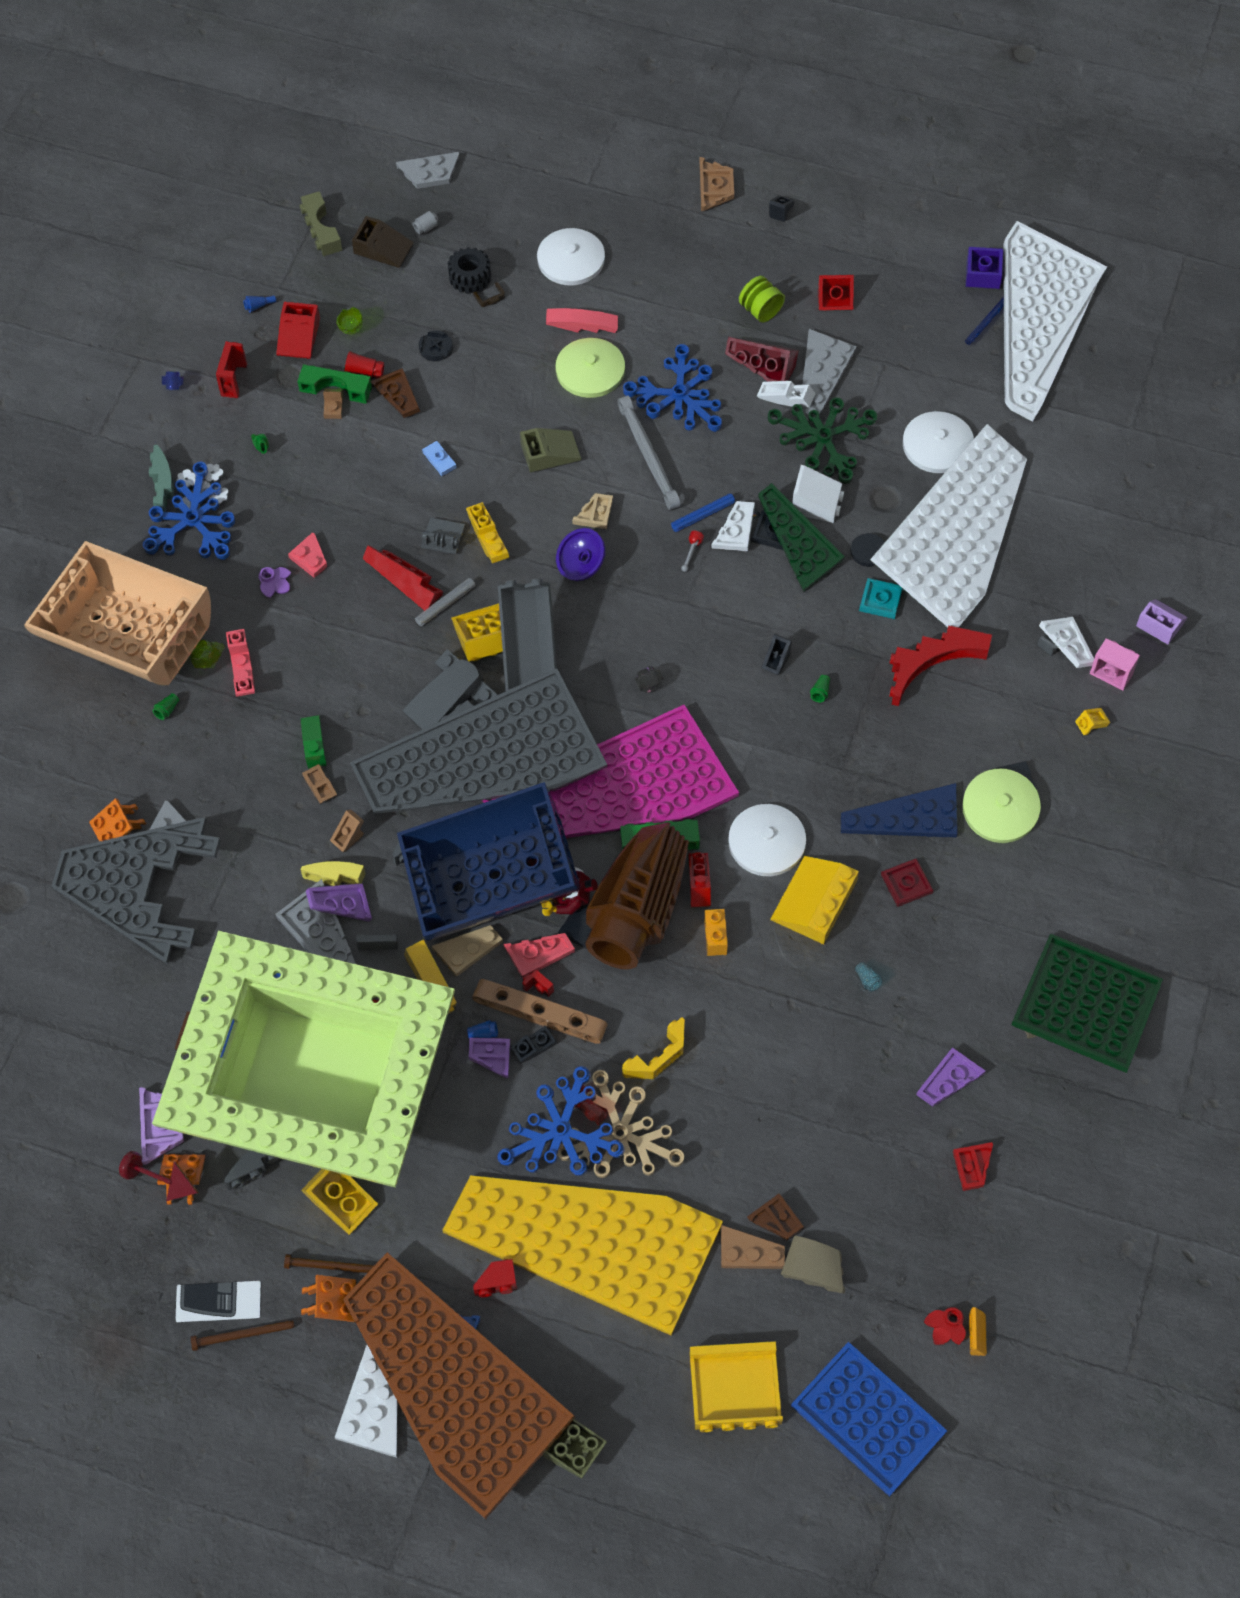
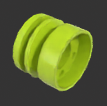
M761 275L750 280L739 296V303L762 323L772 319L780 311L785 301L784 294L778 288L773 287L772 283Z

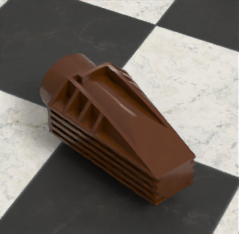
M670 822L642 827L611 865L586 910V924L592 929L586 941V948L592 956L606 965L618 969H633L637 966L646 946L662 942L679 892L689 843L688 840H684L685 837L680 835L679 831L675 830L674 826H670Z

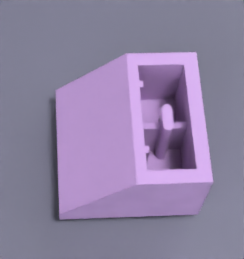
M1155 599L1150 601L1142 611L1136 626L1164 643L1169 644L1188 617Z

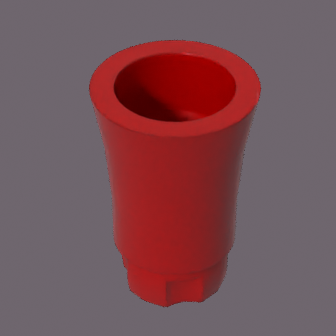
M349 351L345 363V371L353 374H363L371 378H380L383 376L385 363Z

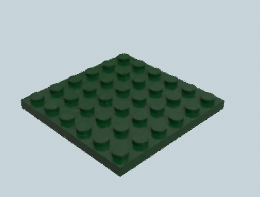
M1050 933L1011 1026L1127 1073L1163 979Z

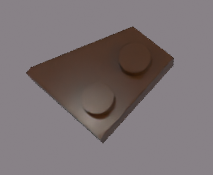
M780 1193L747 1216L750 1222L787 1241L804 1229V1226Z

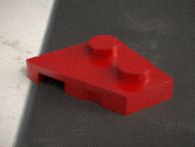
M992 1142L953 1150L963 1191L984 1187L993 1147Z

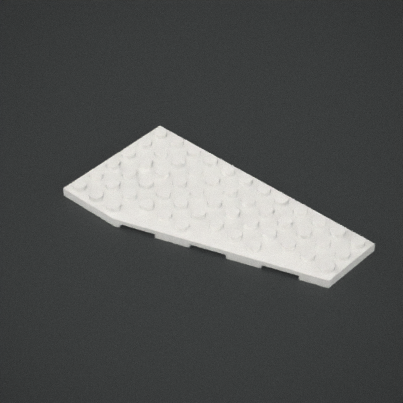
M987 424L870 560L945 626L948 627L949 625L959 628L986 594L1027 458Z

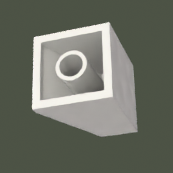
M801 465L792 504L806 518L834 523L835 516L839 517L841 506L838 503L842 502L844 497V491H841L842 483Z

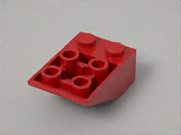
M294 302L283 303L280 316L277 356L311 359L320 321L318 305Z

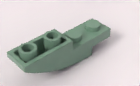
M154 445L153 452L150 453L152 467H149V477H152L155 484V492H157L156 496L153 497V505L161 507L163 512H166L167 499L174 497V482L164 453L158 445Z

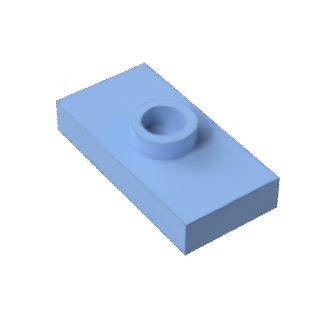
M437 441L422 449L423 454L441 476L457 468L456 463Z

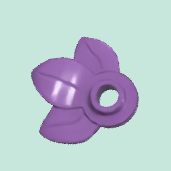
M270 567L263 568L259 573L261 592L268 598H271L275 592L279 594L289 592L290 586L286 578L291 575V572L283 567L276 569Z

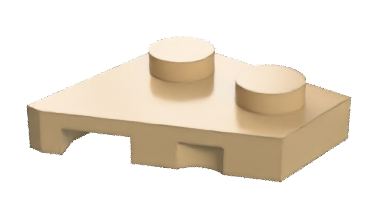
M595 493L589 503L582 507L579 515L573 517V524L607 529L613 496Z

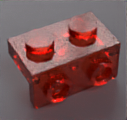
M582 1085V1088H581V1090H580V1093L583 1092V1090H584V1088H585L584 1085ZM596 1097L575 1105V1108H579L590 1121H594L598 1125L609 1115L607 1109L593 1102Z

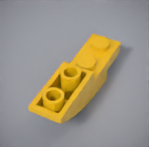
M483 502L467 507L466 511L477 538L492 564L509 558V553L497 533L495 524Z

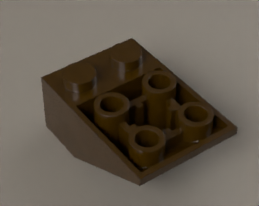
M365 216L352 239L354 254L397 268L401 267L414 244L413 241L383 221Z

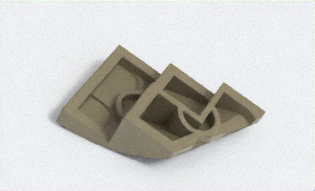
M794 1236L781 1275L784 1278L802 1280L808 1285L824 1287L827 1291L845 1293L842 1275L844 1274L841 1267V1252L826 1244Z

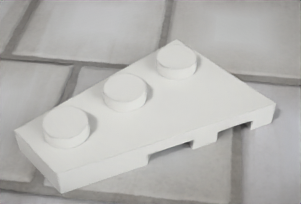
M1073 617L1041 621L1039 624L1040 628L1076 668L1093 665L1094 657Z

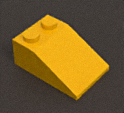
M321 1169L301 1190L348 1235L378 1205L351 1176Z

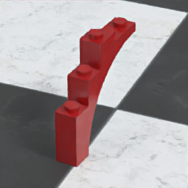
M948 625L947 632H943L941 640L923 636L921 643L917 642L916 651L897 647L896 653L891 654L889 663L893 665L892 672H895L893 681L896 682V685L891 686L889 697H893L891 705L899 706L909 684L920 673L933 665L957 658L987 660L992 635Z

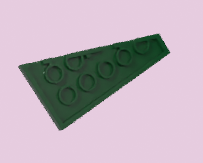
M772 483L758 493V498L803 592H805L840 564L845 556Z

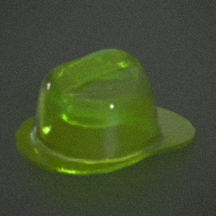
M201 639L190 654L194 668H214L226 645Z

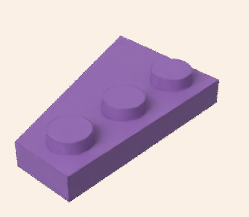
M363 884L314 887L306 890L309 906L312 910L368 922L372 919Z
M952 1047L917 1091L916 1095L934 1107L984 1075L986 1071Z

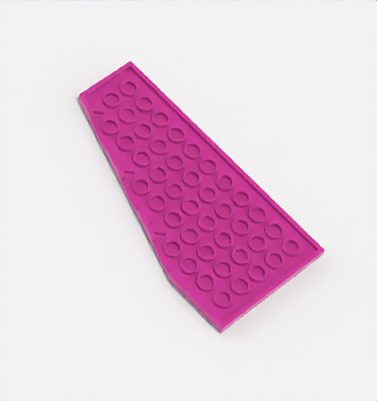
M685 705L597 744L607 763V767L557 791L550 792L560 815L566 838L620 830V826H625L626 824L640 825L647 822L683 821L696 817L739 796L737 788ZM494 799L482 800V802L485 803Z

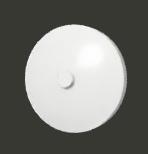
M567 228L551 233L541 242L537 252L539 269L549 280L562 285H579L592 280L601 272L605 262V251L601 241L592 233L582 229Z
M927 412L917 416L907 425L903 436V449L907 458L918 468L932 473H945L973 441L974 436L970 427L961 418L946 412Z
M760 804L744 810L735 818L729 831V849L733 858L743 869L756 875L777 876L786 873L799 863L805 851L806 833L801 821L791 811L778 805Z

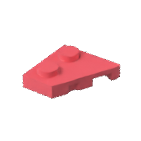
M313 532L288 553L289 558L314 578L327 567L326 560Z

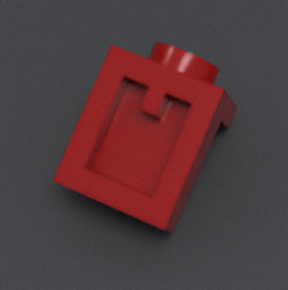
M537 969L532 973L529 972L523 978V990L526 992L533 985L539 993H545L548 997L554 992L553 983Z

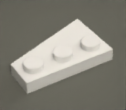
M736 501L727 517L726 523L721 527L719 535L711 544L712 549L748 551L755 509L754 502Z

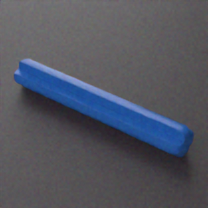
M731 493L673 521L671 527L674 532H677L735 503V498Z

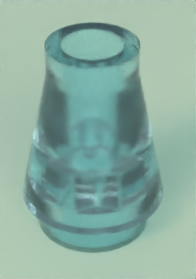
M864 962L859 963L855 967V971L866 990L873 992L882 985L881 976L870 969Z

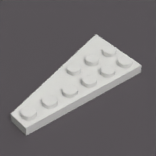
M366 1345L335 1439L397 1458L398 1401L368 1345Z

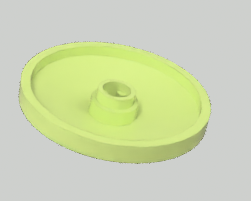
M583 338L573 341L561 350L556 360V376L559 383L568 392L580 397L595 398L604 396L615 390L625 375V361L622 353L615 345L603 339Z
M992 769L979 774L970 782L963 797L962 807L968 825L976 834L992 842L1009 843L1023 838L1034 828L1039 818L1041 804L1036 788L1025 776L1008 769Z

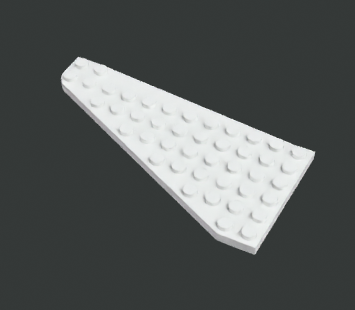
M1016 221L1003 243L1005 403L1011 411L1033 422L1044 403L1091 297L1107 266Z

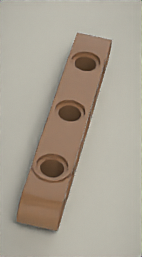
M485 979L479 980L472 999L481 1005L541 1026L546 1025L550 1029L595 1044L601 1043L608 1026L607 1022L600 1018ZM501 996L507 997L504 1001L498 1000ZM537 1009L544 1010V1012L541 1014H538L535 1011ZM574 1022L582 1023V1025L578 1027L573 1026L572 1024Z

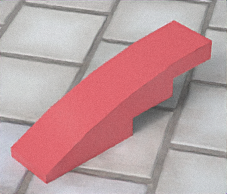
M555 308L547 309L546 325L577 333L580 329L597 333L599 329L616 333L618 329V316L584 309Z

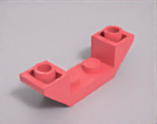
M240 629L226 632L236 697L254 694L255 684L245 630Z

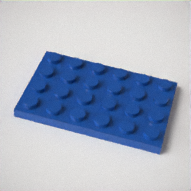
M850 1342L837 1353L791 1404L793 1409L889 1497L947 1433V1430Z

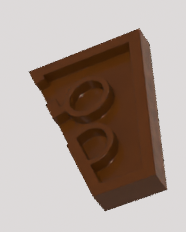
M403 368L371 381L372 386L404 418L420 412Z

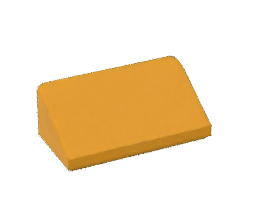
M972 1307L969 1313L970 1354L985 1356L987 1354L986 1315L978 1308Z

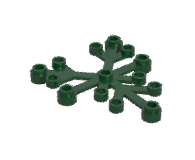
M838 397L830 401V414L824 426L817 410L809 412L808 419L814 423L816 428L810 427L800 404H795L792 407V414L797 416L799 422L782 417V413L778 409H771L768 412L767 419L770 424H782L796 429L789 433H782L779 438L780 444L788 445L792 439L805 434L813 435L806 439H799L796 442V449L798 451H804L806 446L817 442L812 456L807 457L805 460L806 467L815 471L819 468V456L825 444L831 457L827 466L823 469V475L829 478L832 477L834 466H836L839 472L838 479L843 484L852 481L853 472L851 469L856 467L857 460L855 457H848L837 453L831 441L833 436L849 431L857 434L861 440H865L868 438L869 430L858 426L864 424L873 425L877 420V413L872 409L866 410L863 413V417L856 419L858 409L851 407L848 409L845 423L832 428L837 413L842 412L844 407L843 400Z

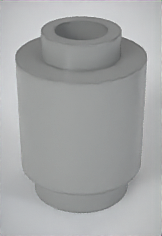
M428 211L415 219L413 227L419 235L425 234L438 226L437 222L439 220L434 212Z

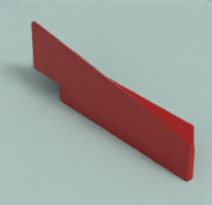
M367 546L363 560L424 611L436 603L442 596V590L428 584L432 576L390 551L383 550L380 552L372 546Z

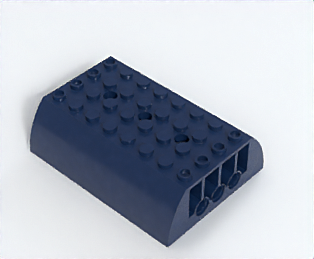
M545 782L397 833L422 934L427 941H432L580 890V883L562 821ZM537 859V863L534 866H528L529 860ZM493 872H500V876L497 879H491ZM457 884H463L461 891H454Z

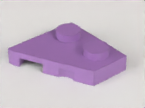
M470 1038L469 1060L504 1078H508L510 1039Z

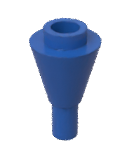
M246 296V299L243 300L245 310H248L250 313L266 304L276 302L275 296Z

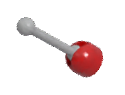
M691 531L689 535V542L692 545L685 564L681 567L683 572L689 569L688 564L695 546H699L703 542L704 535L699 531Z

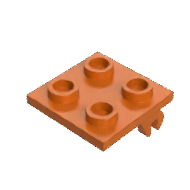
M115 798L89 821L99 842L125 836L134 829H141V824L146 825L144 819L128 820L126 817L127 814L134 813L133 809L138 810L137 805H121L119 800Z
M197 1154L164 1155L159 1174L170 1179L173 1163L176 1162L191 1183L199 1185L206 1157L205 1155ZM157 1180L158 1185H166V1192L168 1194L169 1184ZM194 1194L187 1196L188 1205H193ZM173 1200L167 1201V1205H172Z
M316 1275L315 1285L302 1288V1294L308 1293V1295L316 1293V1305L301 1309V1315L308 1313V1316L315 1314V1318L355 1322L343 1299L356 1286V1280Z

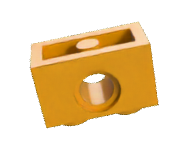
M725 909L705 910L704 923L707 956L727 955Z

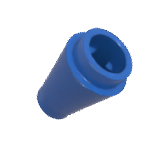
M489 1020L467 1029L469 1039L498 1037L496 1021L491 1022Z

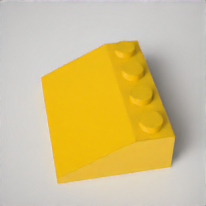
M499 603L451 617L468 661H477L483 657L494 656L499 652H503Z
M804 856L771 920L824 945L857 882L859 871L842 863Z

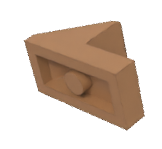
M326 388L323 391L324 419H342L343 388Z
M351 809L346 810L330 841L342 852H346L364 835L360 830L364 820Z

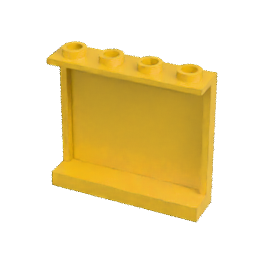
M776 1341L690 1347L695 1430L700 1429V1432H711L714 1428H722V1431H732L735 1427L752 1430L756 1429V1426L765 1425V1428H776L779 1424H782L783 1416H781Z

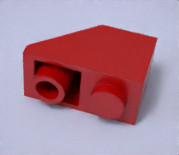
M513 1259L491 1262L473 1286L475 1296L484 1298L491 1296L492 1293L509 1294L513 1290H517Z

